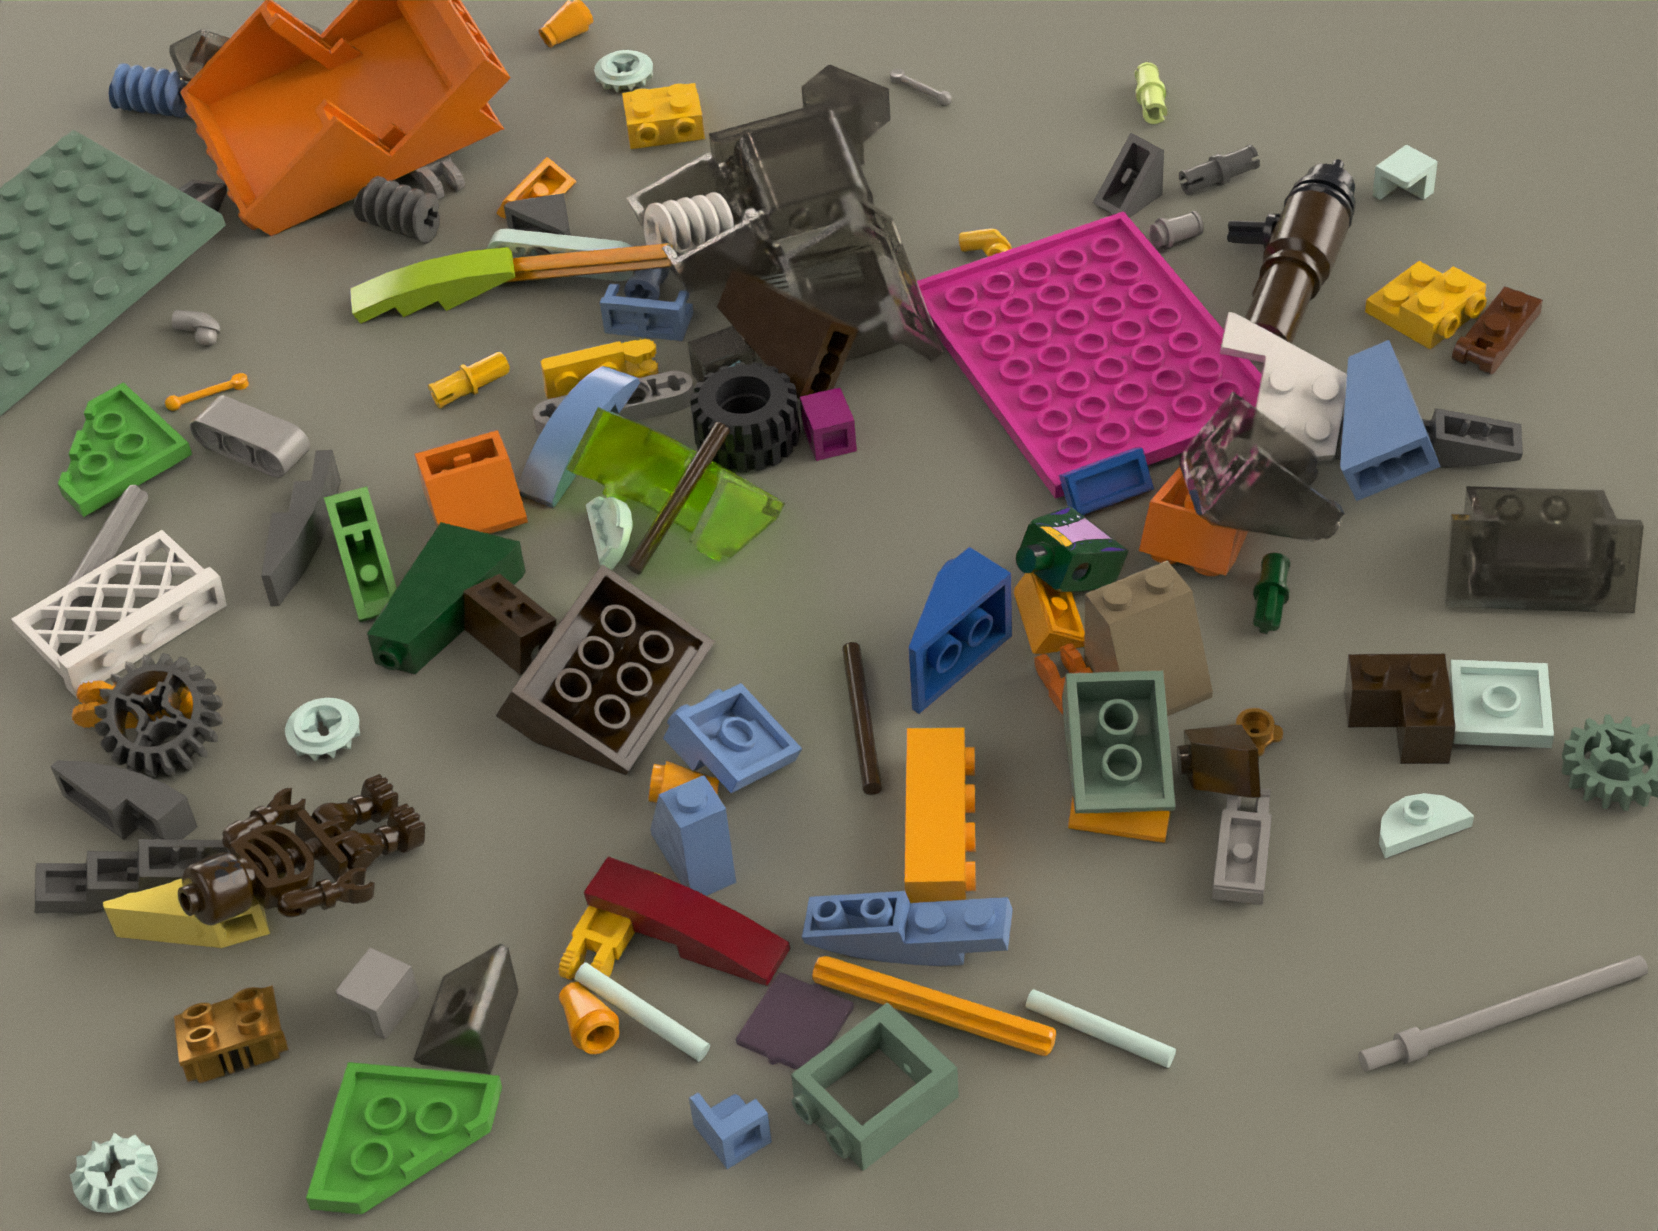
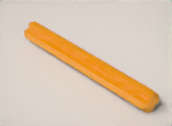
M665 243L513 258L515 278L507 282L669 268L673 265L675 253L673 252L672 245Z
M829 956L818 957L814 965L812 980L817 984L882 1005L888 1002L894 1009L1040 1056H1047L1054 1047L1056 1030L1053 1027Z

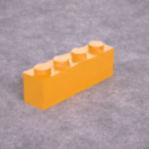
M965 727L907 728L905 892L910 903L966 900V891H976L975 861H966V852H976L975 822H966V813H975V784H966V776H975V747H965Z

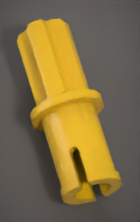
M496 352L468 367L465 364L460 365V370L428 384V389L435 404L440 409L469 393L473 395L478 394V388L508 374L510 366L506 357L501 352Z

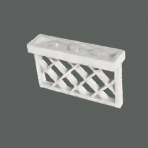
M160 530L13 617L11 620L14 628L63 677L66 688L77 698V689L83 682L87 683L89 681L92 683L93 681L107 680L111 677V674H117L125 669L126 662L135 663L143 658L144 654L148 655L226 607L227 603L220 576L210 566L203 569L163 530ZM160 548H163L169 554L167 562H145L148 555ZM118 573L132 574L129 585L108 584V581ZM161 574L163 575L161 585H139L141 575ZM172 575L192 576L178 586H170ZM80 596H94L92 607H70L71 601ZM104 596L126 597L123 608H102ZM135 597L156 598L142 608H133ZM43 618H56L53 630H34L31 625ZM66 619H87L85 631L63 630ZM98 620H120L104 631H95ZM59 643H81L62 656L57 653Z

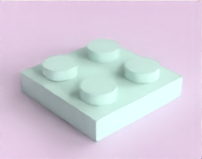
M1451 659L1449 684L1456 726L1453 744L1552 748L1554 730L1548 663Z

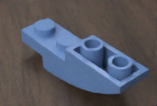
M905 891L809 897L802 939L805 944L827 951L879 962L927 966L963 965L965 953L1008 951L1013 909L1008 897L910 903Z

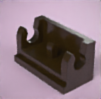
M498 574L464 591V630L519 675L524 674L532 663L531 653L534 648L539 645L538 651L540 652L552 635L553 627L556 626V618L501 574Z

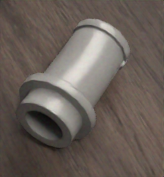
M1191 211L1188 214L1168 220L1158 218L1155 224H1152L1149 228L1150 238L1155 247L1170 249L1175 242L1202 235L1203 222L1196 211Z

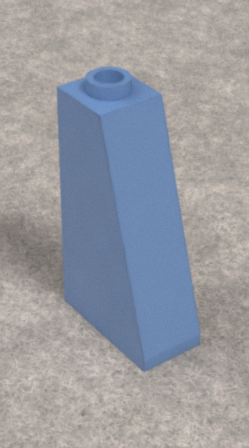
M1390 340L1348 357L1340 467L1356 501L1441 467Z

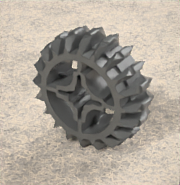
M165 653L161 654L157 664H155L149 655L144 654L142 667L136 668L132 662H126L125 669L128 674L123 678L118 674H111L110 680L114 683L115 687L113 690L100 689V696L107 703L94 707L95 714L103 719L94 726L98 735L104 737L100 741L101 747L107 753L113 752L111 759L118 766L127 763V769L140 773L144 768L147 776L155 779L161 767L168 776L173 777L176 772V764L180 762L186 769H192L193 762L189 757L194 753H197L200 757H207L208 752L202 744L204 741L218 742V735L210 727L223 724V717L220 713L215 712L222 707L223 703L219 695L213 694L217 686L212 679H204L206 673L200 666L195 665L190 668V662L182 656L173 663L170 655ZM156 687L151 693L147 695H141L145 691ZM183 689H186L192 695L193 712L191 719L186 718L179 711L182 703L180 695ZM162 710H165L170 717L164 715L159 720L156 716V721L153 722L148 714L154 716L159 711L162 715ZM128 712L132 713L139 720L135 729L138 735L134 743L128 740L125 730ZM174 735L178 736L172 741L161 745L163 741L168 737Z

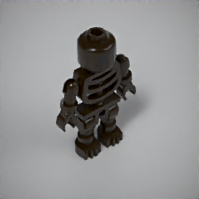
M381 774L365 780L362 785L361 795L348 799L347 803L331 802L322 804L314 810L312 816L305 810L306 799L301 798L300 802L291 805L292 788H285L274 795L273 800L270 801L267 807H257L250 812V818L243 822L237 820L223 830L222 844L226 849L230 850V853H218L193 863L184 870L182 887L178 889V900L183 911L188 916L194 915L201 923L210 926L233 918L250 909L253 895L265 909L277 907L278 912L288 918L304 915L308 909L319 906L323 910L334 908L338 901L351 904L364 903L373 898L375 883L371 881L364 885L366 868L381 854L388 855L397 850L405 853L422 846L425 841V823L423 821L420 822V815L415 813L413 807L409 808L407 803L398 806V793L393 791V785L391 783L388 784V779L386 777L382 778ZM370 819L375 823H379L388 819L387 825L374 829L373 833H359L356 830H351L355 823L362 825L370 821ZM295 822V834L279 825ZM314 860L320 862L335 880L331 883L329 879L320 880L312 888ZM296 867L300 871L299 874H294Z

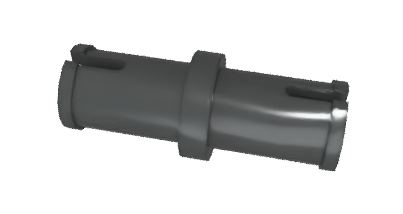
M1249 144L1224 156L1221 154L1210 156L1208 162L1179 172V180H1187L1180 183L1181 187L1187 195H1190L1195 191L1216 183L1219 186L1227 184L1231 177L1259 168L1260 159L1252 160L1253 157L1259 156L1253 145Z

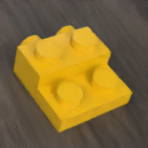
M678 83L669 87L642 88L622 93L630 149L705 139L702 111L695 83Z
M1418 261L1367 298L1365 312L1426 348L1432 349L1443 339L1452 337L1457 329L1471 318L1475 319L1482 313L1487 302L1485 297L1487 284L1454 266L1442 274L1425 263Z

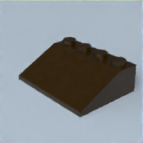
M602 564L514 686L496 714V717L535 743L627 775L715 641Z

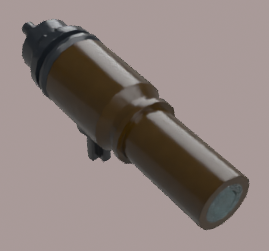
M1340 159L1333 160L1332 164L1315 165L1308 170L1304 177L1295 182L1284 201V209L1281 215L1270 213L1266 217L1265 222L1230 220L1228 223V242L1264 245L1265 249L1263 252V264L1252 292L1253 299L1245 319L1291 344L1309 301L1315 298L1320 291L1321 285L1330 276L1355 213V183L1352 176L1343 169L1344 162Z

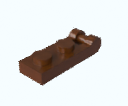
M1504 286L1466 336H1461L1453 349L1452 360L1462 364H1466L1469 361L1479 365V370L1491 375L1494 374L1541 313L1543 300Z

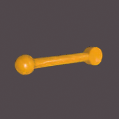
M238 373L233 375L230 381L180 397L170 395L165 400V407L170 411H176L182 404L232 388L236 390L245 389L249 385L247 375Z

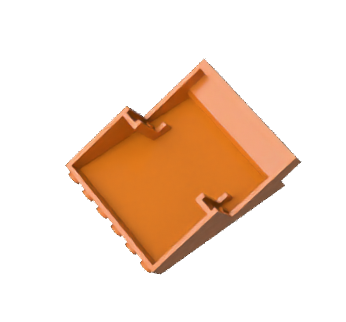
M265 0L180 93L187 105L185 108L186 113L197 125L196 133L205 141L208 147L206 153L218 167L217 175L226 183L229 189L227 195L240 211L238 217L250 229L256 230L259 228L273 236L356 198L358 192L376 176L383 177L387 181H393L503 130L504 127L488 104V101L511 77L461 0H353L321 35L273 0Z

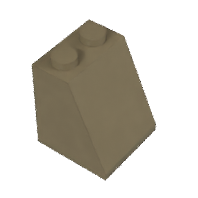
M1168 560L1085 594L1084 663L1086 668L1090 667L1094 673L1163 671L1167 716L1212 698L1213 690L1193 592Z

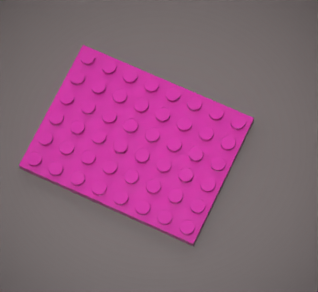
M1124 211L907 284L908 297L1055 499L1064 496L1059 475L1135 447L1143 448L1147 465H1151L1202 446L1206 430L1234 435L1252 428L1262 374L1249 359L1220 354L1224 329Z

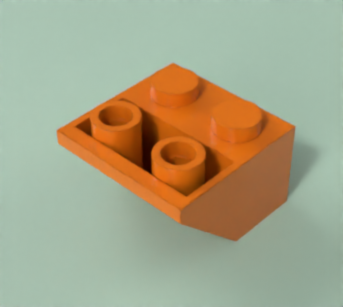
M498 430L414 454L423 492L436 527L442 522L491 534L528 523L511 462Z

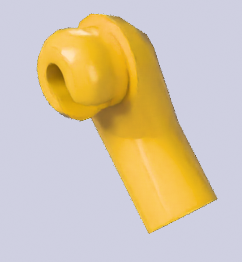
M983 229L961 232L959 234V246L962 252L983 250L989 257L1012 249L1009 241L997 229Z

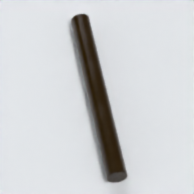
M715 422L627 562L626 567L632 572L641 575L727 438L730 429L724 424Z
M848 642L844 644L842 651L862 787L865 794L875 795L882 790L861 648L856 642Z

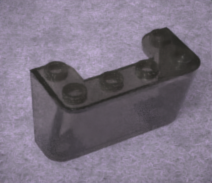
M709 152L626 198L643 231L645 211L650 204L656 202L663 204V202L668 200L677 202L678 199L685 197L692 199V197L697 195L706 197L707 194L716 192L726 200L733 217L734 226L709 241L705 238V242L698 247L692 241L689 248L684 250L678 246L677 242L675 250L669 244L662 247L671 265L669 267L685 291L690 293L725 286L732 269L758 278L785 274L784 265L789 263V260L778 241L775 242L770 234L774 231V228L763 209L756 212L752 206L748 208L739 192L735 195L733 194L730 185L735 180L724 161L717 164Z

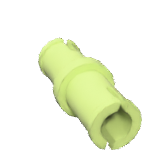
M1145 62L1138 65L1137 69L1139 71L1135 70L1134 72L1137 81L1136 99L1142 105L1144 120L1150 124H1159L1165 120L1163 115L1167 116V107L1164 102L1166 89L1163 82L1159 79L1157 66L1153 63Z

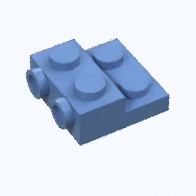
M742 683L725 691L717 689L710 693L702 702L691 707L688 704L679 707L669 717L667 721L669 728L663 737L692 771L707 766L730 793L796 761L802 750L797 742Z

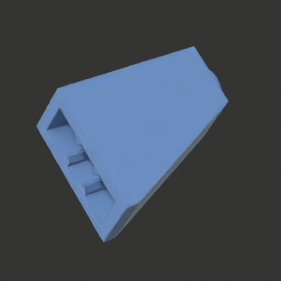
M705 775L659 794L650 828L651 835L680 883L706 896L736 883L726 808Z

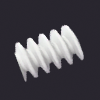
M716 192L707 194L706 197L697 195L692 197V199L687 197L681 198L677 202L668 200L663 202V204L658 202L652 203L647 207L644 215L643 228L646 244L668 243L672 245L673 251L675 250L676 242L684 250L689 248L691 241L696 247L704 245L705 238L710 244L718 243L719 236L727 242L734 235V223L730 208L726 200Z

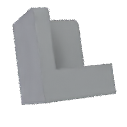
M373 948L367 950L336 989L339 1000L370 1014L376 1035L384 1039L390 1035L420 996L412 967Z

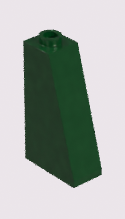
M441 522L367 633L375 664L389 670H400L411 674L418 673L464 631L465 590L498 574H501L514 586L524 577L526 568L520 541Z

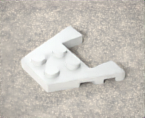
M1229 312L1226 318L1220 354L1259 361L1264 364L1250 439L1206 430L1197 469L1213 472L1214 469L1234 468V470L1251 469V466L1275 463L1277 466L1332 461L1336 452L1344 408L1347 374L1238 314Z

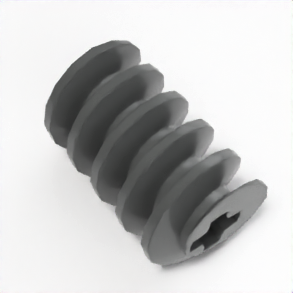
M380 176L372 178L367 186L358 192L354 201L353 211L359 221L368 222L371 225L380 226L389 231L393 230L395 233L406 235L425 243L433 240L440 225L439 202L435 194L429 192L425 194L423 190L416 188L412 190L408 185H399L398 182L387 181Z

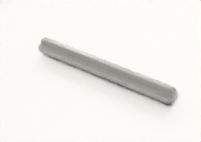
M130 485L128 489L124 490L67 585L113 559L148 501L146 491L141 490L137 485ZM90 596L76 598L71 601L70 607H84ZM46 618L40 630H53L56 618ZM66 619L63 630L69 631L76 619Z

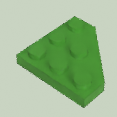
M123 382L88 401L84 411L86 419L82 430H77L69 451L70 464L67 472L61 473L58 486L62 496L85 517L120 497L130 485L139 486L191 456L192 452L189 443Z
M348 1062L306 1196L310 1210L364 1214L490 1133L502 1091L500 1076Z

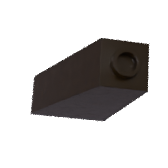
M734 269L731 271L717 305L719 311L768 367L777 368L778 374L785 373L790 378V383L795 385L798 399L802 396L834 389L859 330L758 277Z

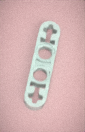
M499 229L492 236L487 249L509 247L513 258L537 256L538 253L534 248L538 247L548 250L551 254L633 246L616 240ZM634 271L576 277L625 281L630 279Z

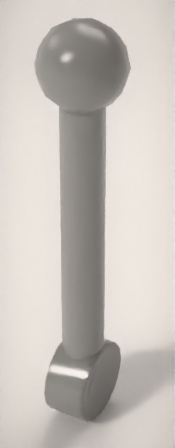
M894 69L890 72L891 82L909 85L936 98L942 106L950 104L952 97L948 91L939 92L905 76V72L902 69Z

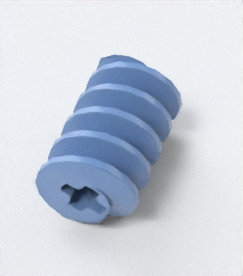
M121 63L116 68L109 86V102L114 109L121 108L127 111L134 110L156 115L160 113L165 116L174 115L175 117L183 118L187 116L185 111L187 105L180 91L188 83L185 82L184 75L179 70H174L170 73L165 68L157 71L149 66L143 69L140 65L130 67L126 63Z

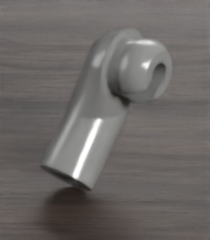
M175 310L172 315V327L175 330L196 332L194 338L196 342L202 345L211 346L217 342V334L220 333L221 327L209 314L197 311Z

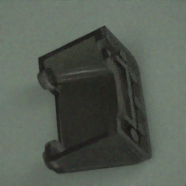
M1235 392L1229 395L1189 443L1181 456L1180 468L1196 514L1213 526L1316 542L1322 538L1329 539L1340 527L1342 517L1345 514L1338 503L1332 499H1326L1310 487L1318 475V469L1316 468L1318 461L1314 450Z

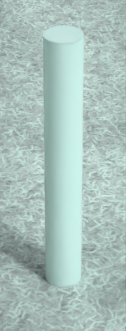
M588 963L582 964L576 972V981L698 1062L708 1053L710 1049L708 1042Z
M1033 989L1027 998L1025 1005L1027 1009L1161 1066L1169 1068L1174 1059L1175 1048Z

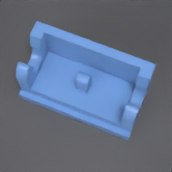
M609 284L604 297L600 300L605 333L683 341L694 312L693 304L686 303L690 291L680 290L676 301L670 302L616 296L620 285Z

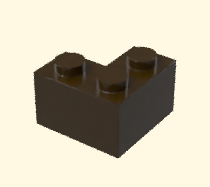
M1445 653L1348 654L1344 687L1348 728L1396 727L1400 764H1449L1456 726Z

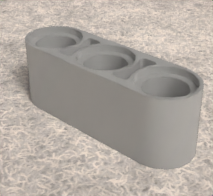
M222 395L209 404L189 425L194 438L205 448L277 478L282 477L310 449L308 437L296 425Z

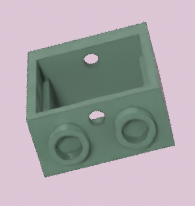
M888 1002L791 1074L794 1094L792 1105L796 1113L806 1124L812 1125L815 1123L826 1134L829 1145L842 1159L849 1157L863 1171L959 1097L957 1067ZM880 1049L916 1084L865 1124L861 1125L825 1089L876 1050Z

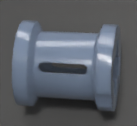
M669 268L634 271V276L627 280L624 288L626 297L658 300L660 296L659 286L668 277Z

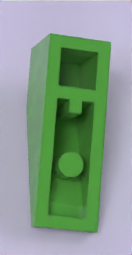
M365 486L324 497L359 622L378 618L397 589L368 487Z

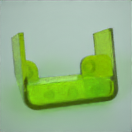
M598 407L566 470L605 486L602 494L606 497H614L625 503L627 499H630L659 513L697 451L664 433ZM712 461L673 523L692 534L688 542L697 546V551L720 562L723 556L729 558L735 556L776 521L786 503Z

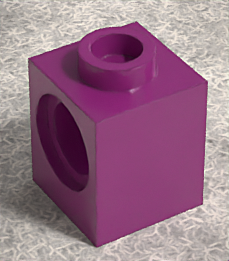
M840 387L799 397L802 429L816 461L857 451L855 420Z

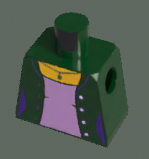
M1071 506L1032 519L1016 553V564L1023 573L1036 574L1057 591H1091L1117 581L1129 550Z

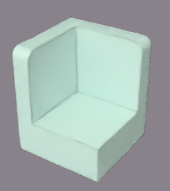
M1405 145L1375 167L1373 196L1380 200L1397 187H1401L1423 200L1434 193L1438 161Z

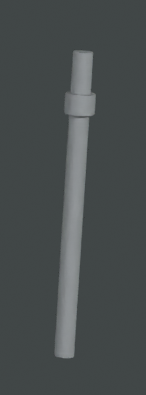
M1637 955L1423 1030L1412 1027L1395 1033L1394 1040L1360 1051L1358 1053L1359 1062L1365 1072L1400 1060L1405 1064L1427 1057L1428 1050L1644 976L1648 973L1647 963L1641 955Z

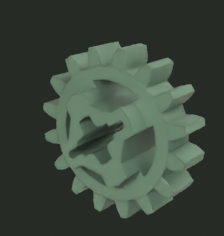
M1608 714L1604 716L1603 724L1598 725L1596 721L1588 718L1585 721L1584 730L1574 727L1571 730L1570 739L1565 740L1561 757L1564 759L1561 769L1562 774L1571 775L1568 785L1570 789L1583 787L1585 789L1583 800L1588 802L1595 796L1602 799L1601 804L1604 809H1608L1612 801L1619 802L1623 811H1629L1630 803L1634 800L1642 807L1648 806L1650 796L1658 798V736H1648L1650 725L1645 723L1639 728L1632 727L1631 717L1625 716L1621 724L1614 723L1613 718ZM1588 751H1590V752H1591L1590 758H1589V759H1585V756H1584V755H1585ZM1647 765L1649 768V771L1646 774L1642 772L1643 766Z

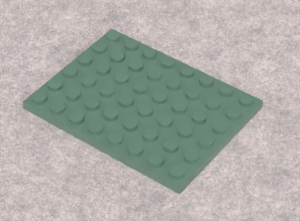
M75 130L63 136L39 158L33 160L29 166L10 181L3 184L0 188V416L224 228L226 223L222 214Z

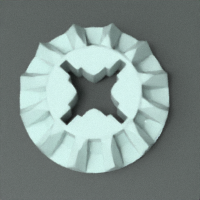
M615 51L602 57L596 63L594 69L596 82L601 83L603 89L614 88L617 93L622 89L632 91L633 87H643L646 84V80L653 78V63L647 55L638 51Z
M320 698L303 704L291 714L285 726V735L288 745L293 747L297 756L308 754L314 761L322 754H328L334 758L338 749H351L352 738L360 736V720L356 709L348 702L337 698ZM322 721L323 725L327 726L330 732L328 735H320L318 732V722Z
M113 1133L110 1141L102 1144L92 1141L91 1150L86 1155L76 1156L77 1167L75 1172L70 1174L74 1194L83 1206L96 1212L112 1213L127 1209L145 1197L156 1180L158 1165L150 1145L142 1143L135 1134L129 1138H121ZM114 1160H118L122 1169L117 1170L115 1178L112 1180V1186H110L104 1173L110 1170L111 1163Z

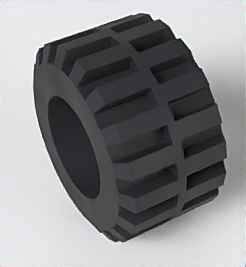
M744 362L735 363V366H723L718 368L716 373H708L703 377L704 382L696 384L694 394H691L690 404L697 449L700 448L715 422H720L730 429V433L710 464H720V469L727 471L732 468L737 469V472H747V469L764 470L766 465L775 466L780 463L781 457H788L793 452V446L798 445L800 424L796 388L794 383H790V378L785 373L778 374L777 368L772 366L765 368L762 366V363L754 362L752 365H745Z

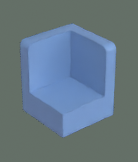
M699 1093L689 1097L693 1125L726 1169H729L772 1142L768 1113L757 1099L745 1104L739 1095L734 1094L710 1108Z

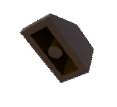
M1241 724L1184 730L1185 745L1177 746L1178 769L1180 775H1187L1194 789L1247 798L1261 797L1258 748Z

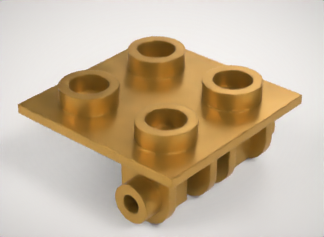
M273 985L264 988L249 987L237 992L232 998L213 1004L198 1003L188 1007L183 1013L174 1016L180 1067L183 1066L187 1082L197 1079L199 1084L224 1076L225 1073L219 1054H223L229 1074L235 1073L230 1051L238 1049L244 1069L250 1068L245 1049L247 1045L249 1046L255 1066L279 1059V1053L289 1050L284 1031L281 1029Z

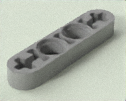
M668 371L639 378L640 384L631 397H642L644 400L635 404L626 403L619 414L610 411L597 430L688 408L691 405V394H694L692 378L683 371ZM567 395L545 400L535 407L533 417L536 432L539 436L554 411Z

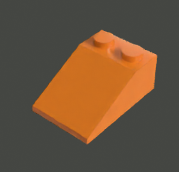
M1181 464L1150 500L1139 551L1151 554V558L1160 563L1167 560L1170 564L1179 562L1193 566V569L1202 575L1218 576L1221 574L1226 576L1237 559L1263 498L1265 487Z

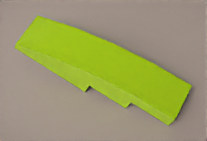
M509 247L466 251L425 260L387 272L350 288L352 314L362 324L395 307L404 318L436 301H439L443 308L448 311L515 278L512 251Z

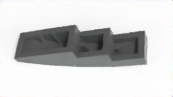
M1435 408L1431 420L1422 419L1441 467L1478 466L1518 461L1523 455L1522 426L1519 423ZM1344 417L1341 419L1336 446V459L1341 460Z
M317 450L315 452L311 480L294 481L289 512L271 514L261 574L270 606H280L304 574L322 542L330 522L324 497L338 494L341 482L333 450Z
M138 839L137 852L87 851L86 863H36L34 913L105 910L103 906L104 901L182 879L184 870L191 864L221 852L230 853V850L224 847L222 840Z

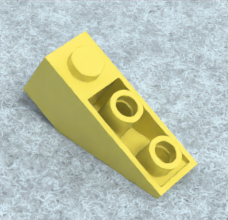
M182 879L139 892L128 893L103 902L116 937L224 948L270 934L264 907L254 895L250 909L216 925L210 926L201 923L194 915L188 916L183 911L178 900V889L182 887Z

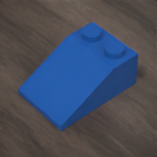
M968 547L955 559L948 560L937 573L908 647L912 710L918 714L1012 637L1011 573L971 547Z

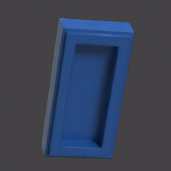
M1141 447L1132 448L1059 475L1067 506H1071L1081 515L1154 490L1144 451Z

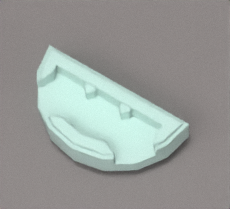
M598 496L586 504L599 564L600 566L603 564L610 570H613L622 558L629 543L633 528L632 515L627 503L614 497L603 498Z
M1422 793L1405 796L1390 805L1383 815L1379 846L1384 858H1388L1472 827L1474 815L1461 803L1443 795Z

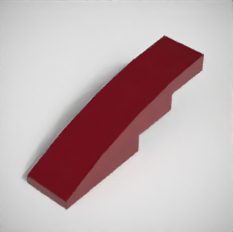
M610 856L607 857L583 892L587 905L629 918L634 932L677 945L680 958L765 986L769 985L791 949L790 943L712 898L657 873Z

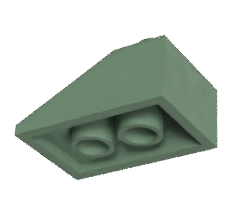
M1163 671L1066 673L1062 704L1065 743L1075 814L1174 811L1175 796Z

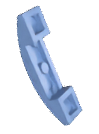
M602 366L582 379L563 399L538 437L518 483L520 496L554 508L576 477L572 467L608 413L610 411L620 413L640 384L639 378Z

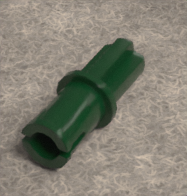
M1273 552L1264 555L1261 561L1260 580L1253 589V597L1256 600L1253 624L1259 627V632L1267 634L1269 631H1277L1280 628L1283 605L1289 600L1290 591L1286 584L1291 562L1287 556L1281 553Z

